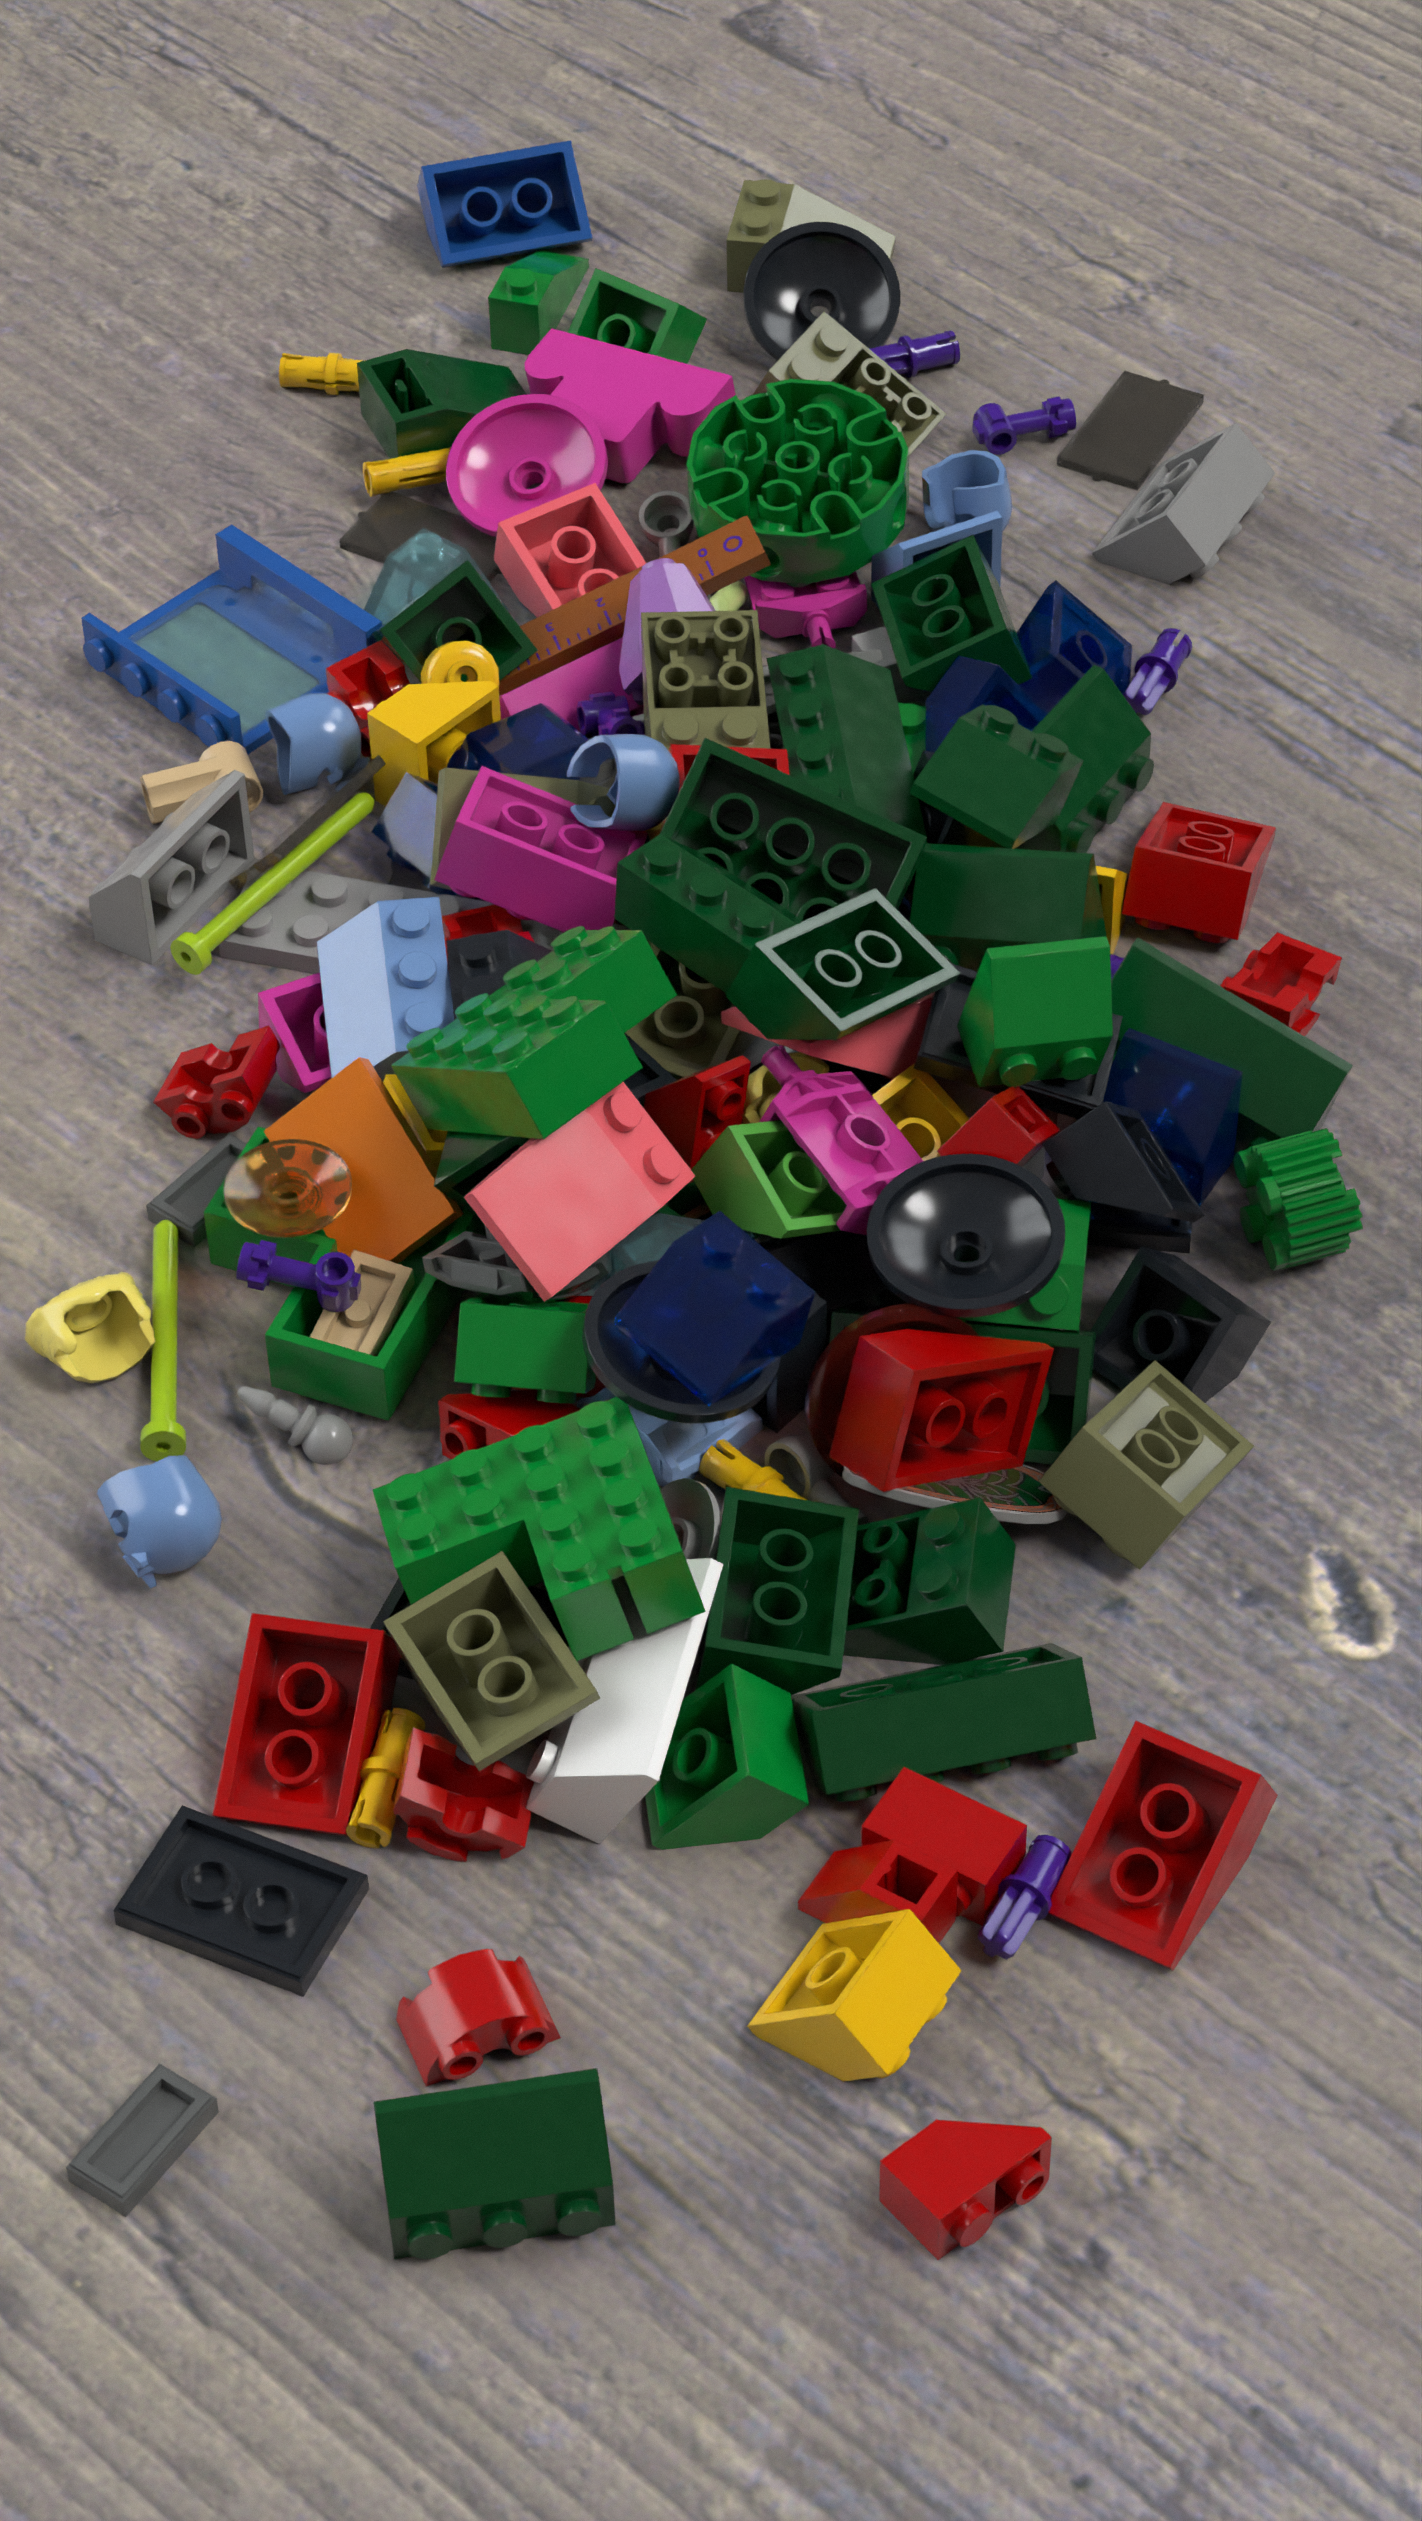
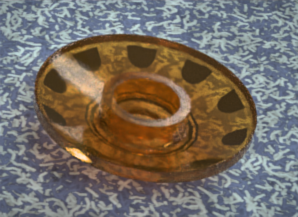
M301 1139L277 1140L251 1149L232 1165L224 1181L225 1203L232 1217L245 1228L271 1237L302 1236L326 1227L344 1212L352 1196L351 1172L343 1158L329 1147Z

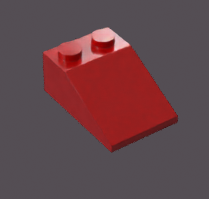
M1163 802L1135 846L1122 914L1136 917V923L1151 929L1166 930L1173 925L1194 930L1193 935L1207 942L1225 943L1229 938L1238 940L1247 923L1274 840L1276 827Z
M912 1329L859 1336L841 1411L837 1418V1427L829 1457L858 1474L882 1492L1022 1467L1054 1348L1041 1342Z
M251 1613L212 1816L219 1819L349 1837L346 1829L353 1809H355L362 1784L360 1771L363 1761L370 1758L371 1752H373L384 1711H391L401 1657L392 1638L384 1630Z
M1135 1721L1051 1896L1052 1907L1048 1914L1173 1971L1247 1861L1278 1795L1261 1774Z

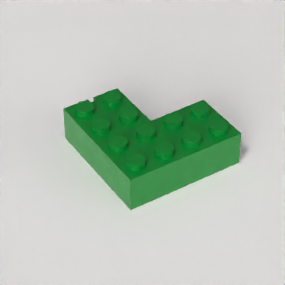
M583 926L572 928L555 938L551 942L553 951L538 962L536 960H529L508 971L503 977L506 984L491 995L487 993L477 995L461 1004L455 1010L457 1019L441 1030L440 1028H432L413 1038L406 1045L409 1053L391 1066L426 1128L431 1130L545 1139L643 1068L624 1033L673 999L677 994L642 930H615L613 926L600 930H585Z
M257 1127L234 1163L235 1175L227 1174L204 1210L210 1262L213 1265L237 1271L238 1260L244 1243L249 1242L259 1245L261 1240L277 1243V1256L317 1264V1261L327 1253L338 1252L336 1239L327 1237L322 1227L319 1229L316 1227L319 1222L315 1216L303 1223L295 1222L299 1224L280 1225L287 1223L274 1224L264 1219L257 1212L254 1201L257 1191L273 1178L290 1175L264 1133L266 1128ZM259 1154L262 1159V1168L258 1171H252L244 1162ZM232 1176L242 1183L243 1188L240 1192L227 1189ZM286 1176V1177L277 1178V1179H275V1180H273V1181L267 1183V1184L259 1191L258 1196H257V1199H256V1203H257L258 1211H259L262 1215H263V1213L259 1210V1205H258V1199H259V1196H260L261 1191H262L268 1184H270V1183H272V1182H274V1181H276V1180H278V1179L289 1178V1177H291V1176ZM292 1179L279 1181L269 1186L262 1194L260 1200L263 1212L276 1221H300L313 1213ZM228 1203L239 1206L244 1212L243 1215L234 1216L229 1210ZM458 1204L464 1213L462 1216L398 1263L413 1269L415 1283L377 1357L311 1338L310 1335L324 1310L318 1303L317 1291L283 1284L293 1287L265 1333L271 1386L389 1421L464 1292V1289L451 1286L426 1273L423 1257L465 1231L486 1235L485 1224L482 1220ZM246 1226H260L265 1229V1232L261 1234ZM291 1231L300 1233V1235L288 1237L281 1236L282 1234Z
M618 1397L590 1403L580 1411L543 1425L527 1427L517 1435L480 1449L464 1451L454 1459L417 1473L399 1476L391 1483L373 1489L394 1567L411 1605L503 1551L527 1588L543 1581L545 1582L551 1603L576 1661L634 1639L611 1581L618 1577H625L647 1634L706 1612L628 1404Z

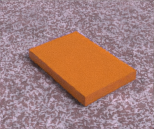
M358 1057L264 1130L277 1154V1148L296 1147L295 1156L292 1160L284 1161L281 1159L289 1174L306 1176L316 1181L323 1189L325 1200L322 1209L315 1217L318 1222L334 1219L331 1223L323 1226L322 1229L327 1237L336 1239L338 1252L349 1257L353 1250H357L398 1264L464 1214L457 1202L434 1187L437 1175L435 1166L369 1059ZM315 1149L330 1156L324 1165L316 1166L313 1163L312 1156ZM343 1167L348 1174V1180L337 1184L334 1180L335 1174ZM291 1176V1177H294V1178H302V1179H305V1180H307V1181L313 1183V1184L319 1189L320 1195H321V1199H322V1200H321V1203H320V1206H319V1209H320L321 1204H322V1201H323V1196H322L321 1189H320L313 1181H311V1180H308V1179H306V1178H304V1177ZM293 1180L308 1206L314 1212L319 1202L318 1192L312 1185L304 1181ZM349 1194L346 1207L337 1208L336 1202L342 1196Z

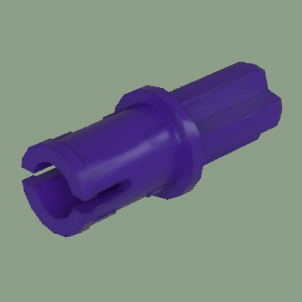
M952 330L911 339L909 336H901L898 339V343L870 348L873 353L898 374H905L907 378L915 377L917 371L945 365H955L960 361L958 340L950 343V340H955L956 338Z
M1164 629L1159 634L1151 651L1142 655L1137 660L1134 667L1135 675L1123 692V696L1136 713L1138 712L1145 716L1149 715L1163 693L1169 692L1176 685L1178 670L1192 651V642L1186 634L1177 647L1172 645L1180 632L1179 629Z
M1050 1835L1036 1836L1015 1873L1004 1877L1000 1882L998 1890L999 1899L978 1932V1939L984 1945L983 1952L988 1956L998 1955L1006 1960L1013 1957L1034 1922L1045 1918L1052 1907L1050 1896L1057 1886L1072 1854L1069 1847L1063 1841Z

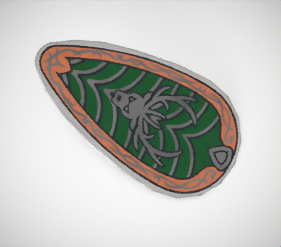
M1026 1465L902 1487L886 1492L880 1491L845 1466L842 1473V1478L853 1486L884 1497L932 1509L981 1497L999 1521L1021 1524H1048L1062 1520L1068 1513L1058 1505L1052 1493L1039 1482L1045 1473Z

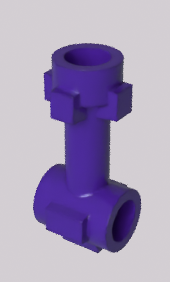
M1060 396L1043 401L1042 409L1007 416L1000 405L988 403L981 406L975 412L972 431L979 444H985L990 453L1001 455L1009 452L1015 446L1018 435L1046 430L1049 438L1062 436L1067 431L1075 430L1076 413L1071 399H1061Z
M612 691L589 694V700L578 701L577 720L582 735L592 734V737L613 734L645 735L644 723L641 720L636 721L630 716L628 701L624 695L615 696Z
M261 1240L259 1245L245 1242L241 1249L236 1278L237 1280L247 1282L248 1288L264 1291L266 1285L269 1286L270 1281L314 1290L317 1291V1300L320 1306L330 1312L345 1311L353 1305L355 1300H358L361 1291V1274L355 1272L354 1263L346 1254L330 1252L323 1255L317 1261V1264L277 1256V1243Z

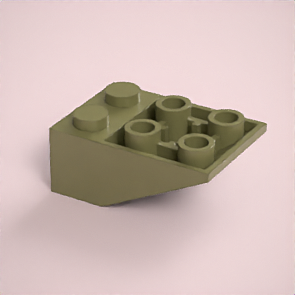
M825 311L769 369L752 394L766 392V384L787 379L830 381L871 396L887 410V419L897 427L899 432L902 431L909 449V456L946 416L944 411Z
M757 610L641 612L645 735L664 744L668 750L670 744L701 745L704 738L725 747L770 749Z

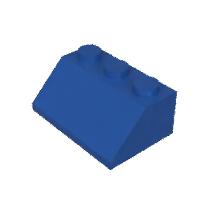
M571 140L421 166L417 183L427 233L442 268L585 243L593 239Z

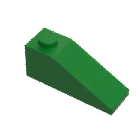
M538 251L506 266L488 297L491 349L529 355L551 328H557L589 268V259Z

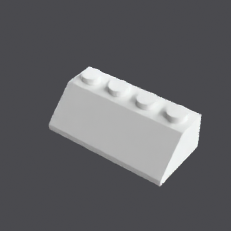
M712 1558L686 1559L706 1612L649 1634L645 1630L625 1577L621 1576L611 1580L634 1639L577 1661L601 1699L552 1727L548 1741L544 1740L539 1745L531 1759L526 1774L528 1779L534 1781L526 1809L600 1844L659 1781L723 1567L722 1563Z

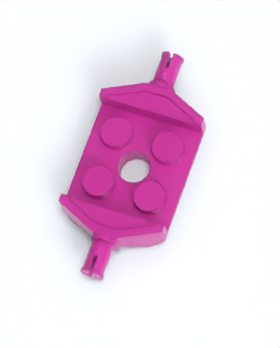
M856 571L847 576L814 582L805 587H792L784 582L762 581L750 575L744 578L752 609L758 612L759 629L775 639L803 634L804 637L810 638L811 647L823 644L835 649L836 643L832 637L831 629L852 627L867 612V589L865 584L860 585Z
M776 1045L763 1055L761 1062L768 1068L782 1086V1089L772 1100L759 1122L781 1120L793 1135L796 1143L804 1149L828 1180L834 1192L847 1205L836 1225L841 1231L867 1235L870 1211L881 1191L896 1176L924 1161L863 1083L851 1071L816 1074L814 1070L802 1071L787 1053L786 1048L782 1045H779V1047Z

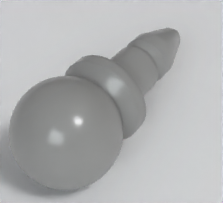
M246 1386L238 1389L237 1394L239 1398L254 1414L259 1417H266L268 1422L284 1431H291L292 1435L287 1444L292 1447L301 1445L305 1455L311 1461L318 1464H334L346 1458L350 1453L353 1445V1435L349 1425L342 1418L333 1414L318 1415L316 1407L309 1404L304 1413H300L298 1408L282 1399H275L274 1395L268 1391Z

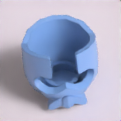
M970 450L952 454L922 471L923 508L925 519L932 532L994 511H998L1003 517L1002 532L1009 524L1012 513V498L1006 469L998 456L987 451Z
M309 693L266 710L267 724L277 744V772L283 795L317 786L318 777L323 770L331 773L326 777L332 785L340 781L345 782L365 772L364 768L371 764L370 758L360 757L362 743L359 726L350 708L340 699L326 693Z
M613 734L595 736L579 747L571 759L567 777L595 778L598 775L600 765L606 759H615L617 766L615 781L607 793V796L615 805L612 817L607 816L600 805H573L570 807V810L579 822L591 828L646 831L658 826L667 818L679 793L680 776L677 763L664 744L646 735Z
M186 1455L168 1456L151 1465L138 1466L119 1472L106 1480L97 1490V1495L115 1535L125 1538L118 1544L124 1554L122 1557L138 1578L141 1577L150 1589L157 1586L155 1574L176 1573L194 1566L206 1557L218 1540L222 1521L219 1502Z

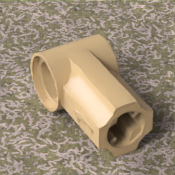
M233 741L219 742L206 749L198 762L142 775L140 777L141 788L152 825L163 822L167 815L175 812L192 794L234 770L245 774L249 813H251L260 804L263 798V789L246 749L241 744Z

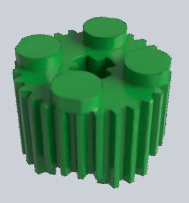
M1327 1128L1314 1132L1310 1130L1251 1146L1246 1150L1236 1152L1233 1157L1237 1178L1244 1189L1247 1188L1246 1197L1250 1203L1240 1208V1221L1249 1243L1261 1241L1265 1257L1273 1271L1287 1269L1344 1253L1346 1249H1349V1244L1351 1243L1349 1233L1363 1229L1360 1220L1362 1213L1359 1209L1361 1203L1357 1197L1355 1188L1346 1190L1337 1165L1332 1160L1343 1156L1339 1148V1141L1337 1139L1334 1140L1333 1133H1329Z

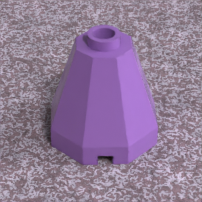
M669 558L656 559L646 563L641 571L630 581L619 672L623 690L628 695L632 693L633 699L638 705H644L641 612L716 611L692 572L683 563H675L674 560Z

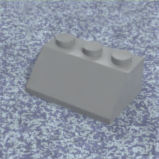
M1235 423L1163 461L1092 554L1098 562L1168 585L1189 574L1193 579L1199 578L1218 562L1219 557L1216 554L1218 549L1231 541L1241 531L1242 526L1239 521L1242 517L1253 511L1264 500L1265 496L1262 490L1274 476L1275 472L1238 424Z
M234 770L192 794L175 812L166 816L161 826L141 846L134 848L123 864L105 881L100 882L95 887L92 894L88 897L95 941L153 965L170 948L171 943L183 932H186L255 862L244 773Z

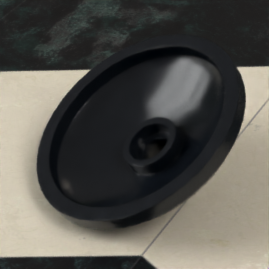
M809 222L793 226L778 233L758 251L749 266L745 278L743 306L746 321L753 336L760 346L778 361L818 318L811 312V309L816 306L827 308L829 311L828 315L867 348L884 346L896 326L901 293L894 266L883 249L875 241L862 232L846 225L832 222Z
M952 1154L940 1156L905 1170L881 1191L872 1206L868 1218V1253L874 1270L886 1287L899 1298L919 1309L950 1317L967 1318L993 1315L1026 1302L1042 1290L1052 1279L1061 1263L1065 1249V1220L1058 1200L1042 1180L1027 1169L1005 1159L988 1155Z
M676 1260L651 1261L628 1267L606 1280L594 1293L587 1307L582 1328V1341L586 1358L603 1385L616 1397L633 1408L648 1415L673 1422L710 1423L725 1420L747 1411L756 1405L770 1390L781 1361L782 1343L780 1333L772 1314L760 1298L733 1277L714 1268L692 1262Z

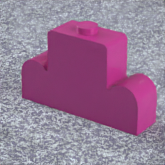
M552 328L525 361V372L530 394H547L564 398L580 406L594 419L601 431L607 449L608 468L606 479L620 483L632 482L664 443H668L673 453L688 457L695 430L715 406L736 395L731 375Z

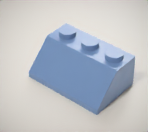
M439 897L377 901L317 941L331 1078L358 1057L369 1059L383 1082L386 1074H396L391 1065L409 1053L406 1045L413 1038L432 1028H440L441 1030L454 1021Z

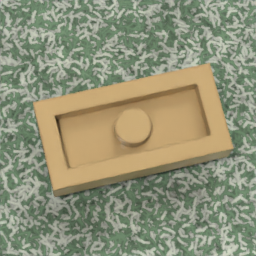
M353 1250L350 1258L354 1263L355 1272L361 1274V1291L358 1300H355L350 1308L342 1312H330L324 1309L310 1337L377 1357L415 1283L412 1268Z

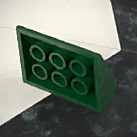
M704 738L660 834L700 852L803 921L875 888L898 910L925 852L927 837L707 738Z

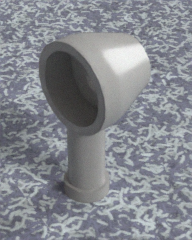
M660 491L648 497L639 510L641 529L647 539L659 548L660 557L687 544L694 528V523L690 514L689 499L676 491ZM676 528L672 532L663 533L667 529Z
M820 1433L792 1435L768 1446L765 1453V1466H771L784 1477L782 1482L799 1496L814 1502L854 1508L828 1482L838 1469L840 1463L829 1457L833 1442L826 1435ZM859 1510L857 1526L867 1524L869 1520L861 1510Z

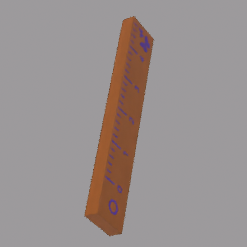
M747 515L658 558H669L674 560L675 563H683L692 572L706 596L771 565ZM643 566L521 625V629L538 651L499 681V696L622 638L630 581L641 571Z

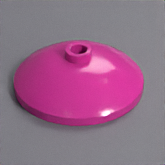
M547 394L513 396L485 408L475 415L460 431L447 459V486L454 505L462 517L481 532L497 537L498 522L593 483H596L601 491L608 468L607 449L601 431L594 419L575 403ZM535 483H541V485H539L536 488L528 489L531 485Z

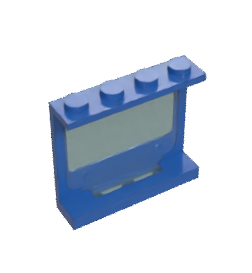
M231 524L215 534L219 570L120 632L91 613L81 618L85 641L83 652L87 661L95 670L104 672L121 683L133 696L143 698L162 711L168 720L174 723L178 722L197 735L208 747L219 742L233 741L241 744L246 749L247 754H250L273 739L265 717L266 710L309 693H328L325 668L376 643L377 640L372 633L382 626V621Z

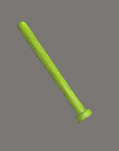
M357 793L196 934L183 932L170 945L172 956L178 965L193 975L203 972L212 963L211 952L373 811V797L368 793Z
M169 1220L160 1221L153 1229L152 1328L154 1330L155 1343L151 1348L150 1422L142 1428L140 1433V1449L142 1454L156 1462L168 1456H181L186 1451V1431L182 1425L177 1423L178 1228Z

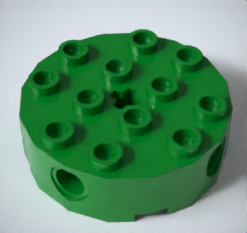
M787 379L766 384V392L750 395L741 401L736 395L714 407L695 430L691 440L687 460L689 508L698 537L701 538L747 515L771 565L750 576L762 581L784 582L792 587H805L814 582L847 576L872 562L874 554L889 548L904 528L909 501V449L902 431L899 432L897 427L887 419V410L871 396L830 381Z

